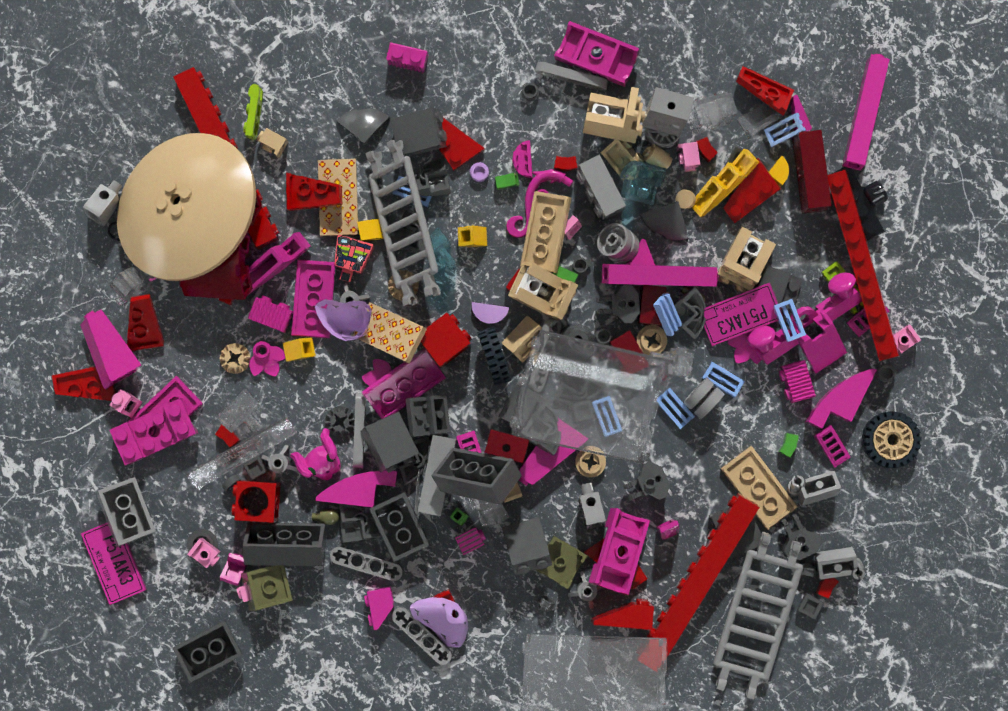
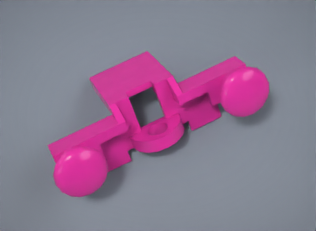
M847 272L835 275L829 281L828 289L836 295L830 296L816 305L817 311L808 306L797 309L799 318L806 314L805 318L801 320L803 328L815 322L822 329L823 333L814 339H811L806 334L786 342L782 329L775 332L770 326H761L750 333L748 337L749 345L756 349L760 359L768 365L799 344L812 371L815 374L847 353L832 321L862 302L859 292L853 287L856 283L855 276ZM792 315L790 317L796 333L799 334L800 332ZM788 329L789 335L791 337L792 333L790 329Z

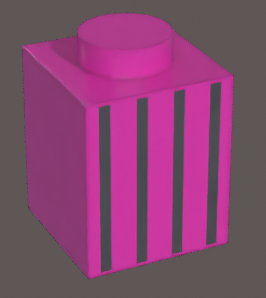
M474 527L456 536L455 539L463 555L483 546V540L486 537L482 529L477 530Z

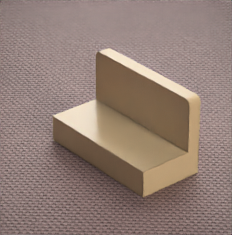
M526 316L502 341V344L523 363L536 350L542 327L529 316Z

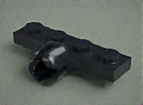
M843 167L836 172L847 171L865 237L868 241L885 232L874 212V208L887 201L888 195L886 191L874 195L875 192L884 188L880 181H874L862 187L852 168Z

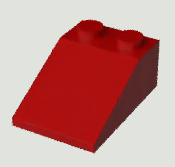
M637 598L636 602L631 601L592 617L591 622L593 625L652 630L654 606L647 599Z

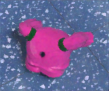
M324 428L320 435L323 445L314 448L308 453L306 458L299 452H293L290 455L299 473L306 478L316 476L322 480H329L333 474L341 469L337 448L330 438V431L327 428Z

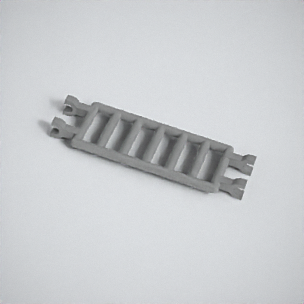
M390 140L387 142V146L390 152H392L393 163L382 167L381 151L365 153L373 171L369 175V182L395 287L398 290L402 289L403 306L410 304L415 306L419 304V300L414 294L412 284L424 279L425 297L431 295L436 297L441 294L434 278V274L438 273V266L411 159L403 155L402 150L404 146L402 140L396 143L395 140ZM402 166L405 167L406 177L379 190L378 178ZM409 184L411 195L383 207L381 197ZM412 202L414 203L416 213L388 226L387 214ZM418 220L419 232L394 244L392 243L390 233ZM423 239L425 250L397 262L395 251ZM426 257L428 258L429 269L404 280L401 279L400 269Z
M765 532L761 534L757 551H747L713 661L715 667L721 668L715 684L717 686L716 689L724 691L729 671L749 676L750 681L745 694H747L746 698L753 700L759 680H769L803 571V565L796 563L802 546L800 542L792 540L787 560L766 554L771 536ZM753 558L794 570L792 580L788 581L750 570ZM747 577L788 588L786 600L744 588ZM742 595L783 607L780 618L740 607L739 603ZM736 613L777 625L775 635L772 636L734 625ZM730 632L772 643L769 654L727 643ZM725 650L765 661L764 671L759 672L722 661Z

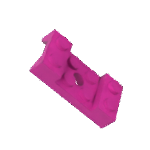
M569 21L560 48L555 52L554 57L555 60L570 66H578L625 87L640 54V49ZM596 48L601 49L602 55L600 57H593L591 55L592 51Z
M183 398L172 401L157 410L109 430L124 465H130L198 434L187 413ZM153 426L158 427L160 430V434L155 438L150 435V429Z
M610 508L605 527L608 529L598 563L593 565L589 583L620 594L629 595L650 520L629 515L618 508ZM620 546L625 550L622 557L618 555V548Z

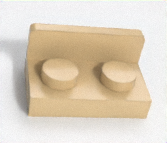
M614 140L600 152L624 182L646 166L643 162V156L634 151L630 142Z

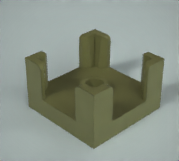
M553 535L547 545L552 565L545 569H537L536 571L569 589L573 582L572 579L581 564L584 563L587 555Z
M270 565L241 573L243 583L247 582L251 601L248 602L250 611H257L293 601L284 565Z

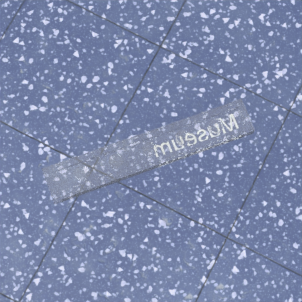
M288 416L189 471L186 473L187 477L196 490L293 436L297 433V430Z

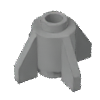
M347 283L343 284L345 292L340 298L341 303H347L349 297L353 301L370 299L369 294L358 296L355 292L349 290Z
M288 445L283 447L280 454H274L271 457L262 455V459L268 461V466L273 471L271 481L276 482L279 473H283L288 469L298 472L297 467L290 465V460L286 456L289 449ZM276 460L281 461L282 464L280 467H277V464L275 463Z
M579 571L582 582L579 583L576 591L567 593L568 597L579 596L582 600L588 602L589 609H594L592 600L596 597L597 591L603 589V587L589 583L586 580L584 571ZM586 588L591 589L589 595H586L584 593V590Z

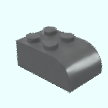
M405 492L370 508L394 562L430 545Z
M226 620L172 648L190 683L243 655Z

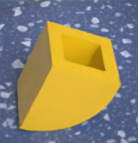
M783 156L769 170V173L780 187L785 183L789 175V166Z
M379 219L357 222L361 241L370 242L383 239Z
M474 225L458 227V247L487 246L486 227Z
M300 338L283 343L286 362L316 356L312 338Z

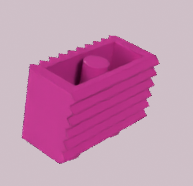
M390 42L386 59L389 66H396V68L399 66L400 68L403 67V69L406 68L407 70L410 69L411 71H418V73L421 71L424 73L428 52Z
M263 295L261 298L256 297L248 319L286 333L293 315V311L289 310L291 306L281 302L279 305L273 304V299Z
M805 360L780 367L779 377L781 382L785 381L787 389H784V394L787 400L795 403L816 397Z

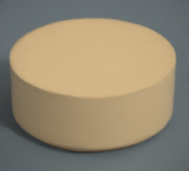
M681 190L677 193L675 200L679 202L680 208L689 209L695 204L696 197L690 190Z

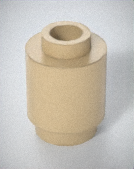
M655 144L648 146L644 150V161L655 168L665 171L671 165L672 157H670V154Z

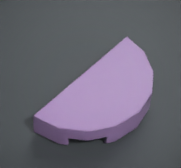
M472 302V311L475 317L486 324H496L503 320L509 310V307Z

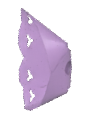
M324 299L316 304L315 309L318 318L333 336L344 341H351L367 335L372 310L366 302L349 301L341 303ZM357 331L356 336H350L352 332Z
M437 597L418 600L411 604L410 610L413 618L432 629L447 647L462 646L468 631L467 615L460 608L459 604ZM453 610L457 611V618H454L452 616Z

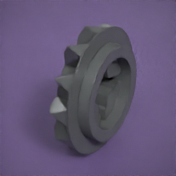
M334 407L326 414L325 426L333 436L344 437L353 431L355 416L346 407ZM335 415L339 416V418L347 416L343 421L345 429L340 425L333 427L337 422Z
M206 529L194 531L187 540L188 552L200 538H206L207 542L215 548L218 547L216 535ZM203 551L201 553L203 558L208 557V553L206 551Z

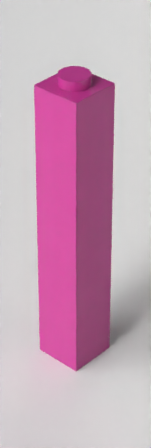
M871 54L866 61L842 163L844 167L861 171L866 163L890 60L881 54Z
M602 264V283L717 287L719 275L717 274V267Z

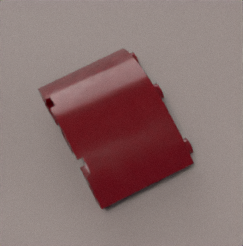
M257 191L255 209L250 226L254 225L256 217L262 209ZM248 231L237 249L221 265L202 276L179 281L184 296L246 299L253 289L249 265H245V254L249 253L250 243Z

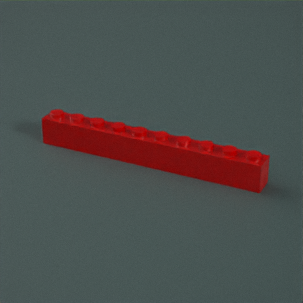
M192 67L173 76L200 133L218 136L238 149L234 138L230 139L227 134L230 130L226 122H222L219 117L222 113L218 105H213L211 101L214 97L209 87L205 89L203 84L205 78L202 72H197ZM257 189L256 191L261 201L263 200L260 191ZM262 206L254 225L250 226L248 230L258 250L279 240L277 237L280 234L275 223L271 224L269 220L271 214L267 206Z
M843 170L829 174L830 190L879 361L900 356L847 171Z
M739 493L736 497L733 495L727 504L729 506L726 513L722 512L719 516L717 528L712 529L708 534L707 539L709 541L706 546L702 545L697 552L698 559L696 562H691L687 569L688 575L685 579L682 578L676 587L678 588L677 593L670 596L666 603L669 605L666 611L660 612L656 620L658 624L655 628L652 627V630H649L646 636L648 640L645 645L642 643L636 652L638 654V661L657 673L760 508L758 504Z

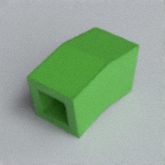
M517 173L495 177L497 190L520 185Z
M558 266L557 273H553L561 279L574 283L578 274L561 266Z
M785 433L783 444L778 452L791 458L797 447L799 435Z
M458 508L450 516L452 520L461 526L469 517L468 514ZM461 513L462 517L458 520L457 516Z

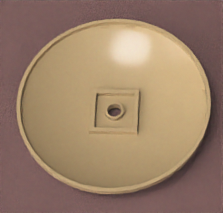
M205 133L177 136L151 150L131 172L124 185L118 204L117 230L121 245L128 258L143 272L152 277L167 281L193 279L221 265L242 242L252 221L256 203V186L250 165L243 154L228 141ZM180 197L179 203L174 205V200Z

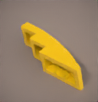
M743 149L732 163L728 162L716 177L712 176L695 196L696 201L692 209L700 217L705 216L749 175L759 161L748 149Z

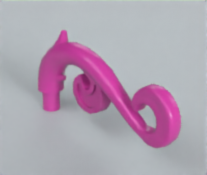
M554 169L533 171V174L536 176L529 183L525 195L526 226L521 231L517 230L515 223L523 221V217H511L507 221L506 228L512 237L522 238L526 236L534 191H536L537 187L547 180H551V184L554 182L561 184L562 182L570 187L573 180L567 177L566 173ZM545 189L538 190V192L549 193Z

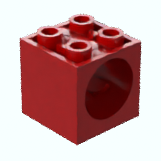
M445 313L428 326L421 340V344L440 368L471 346L470 340H472L465 329L460 330L458 327L460 322L453 314L449 315L448 313Z
M237 481V485L233 486V496H236V502L232 505V516H235L234 520L278 522L281 483ZM252 487L262 489V492L268 497V506L261 511V515L251 514L244 505V497L252 490Z

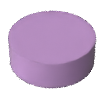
M478 162L471 166L470 176L474 181L483 182L488 178L489 169L484 163Z

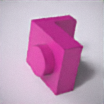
M229 553L226 565L220 576L221 581L238 587L242 578L241 573H244L247 565H244L243 555Z

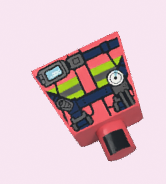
M342 235L337 236L334 266L342 269L340 280L351 282L353 272L363 273L374 250L373 244Z

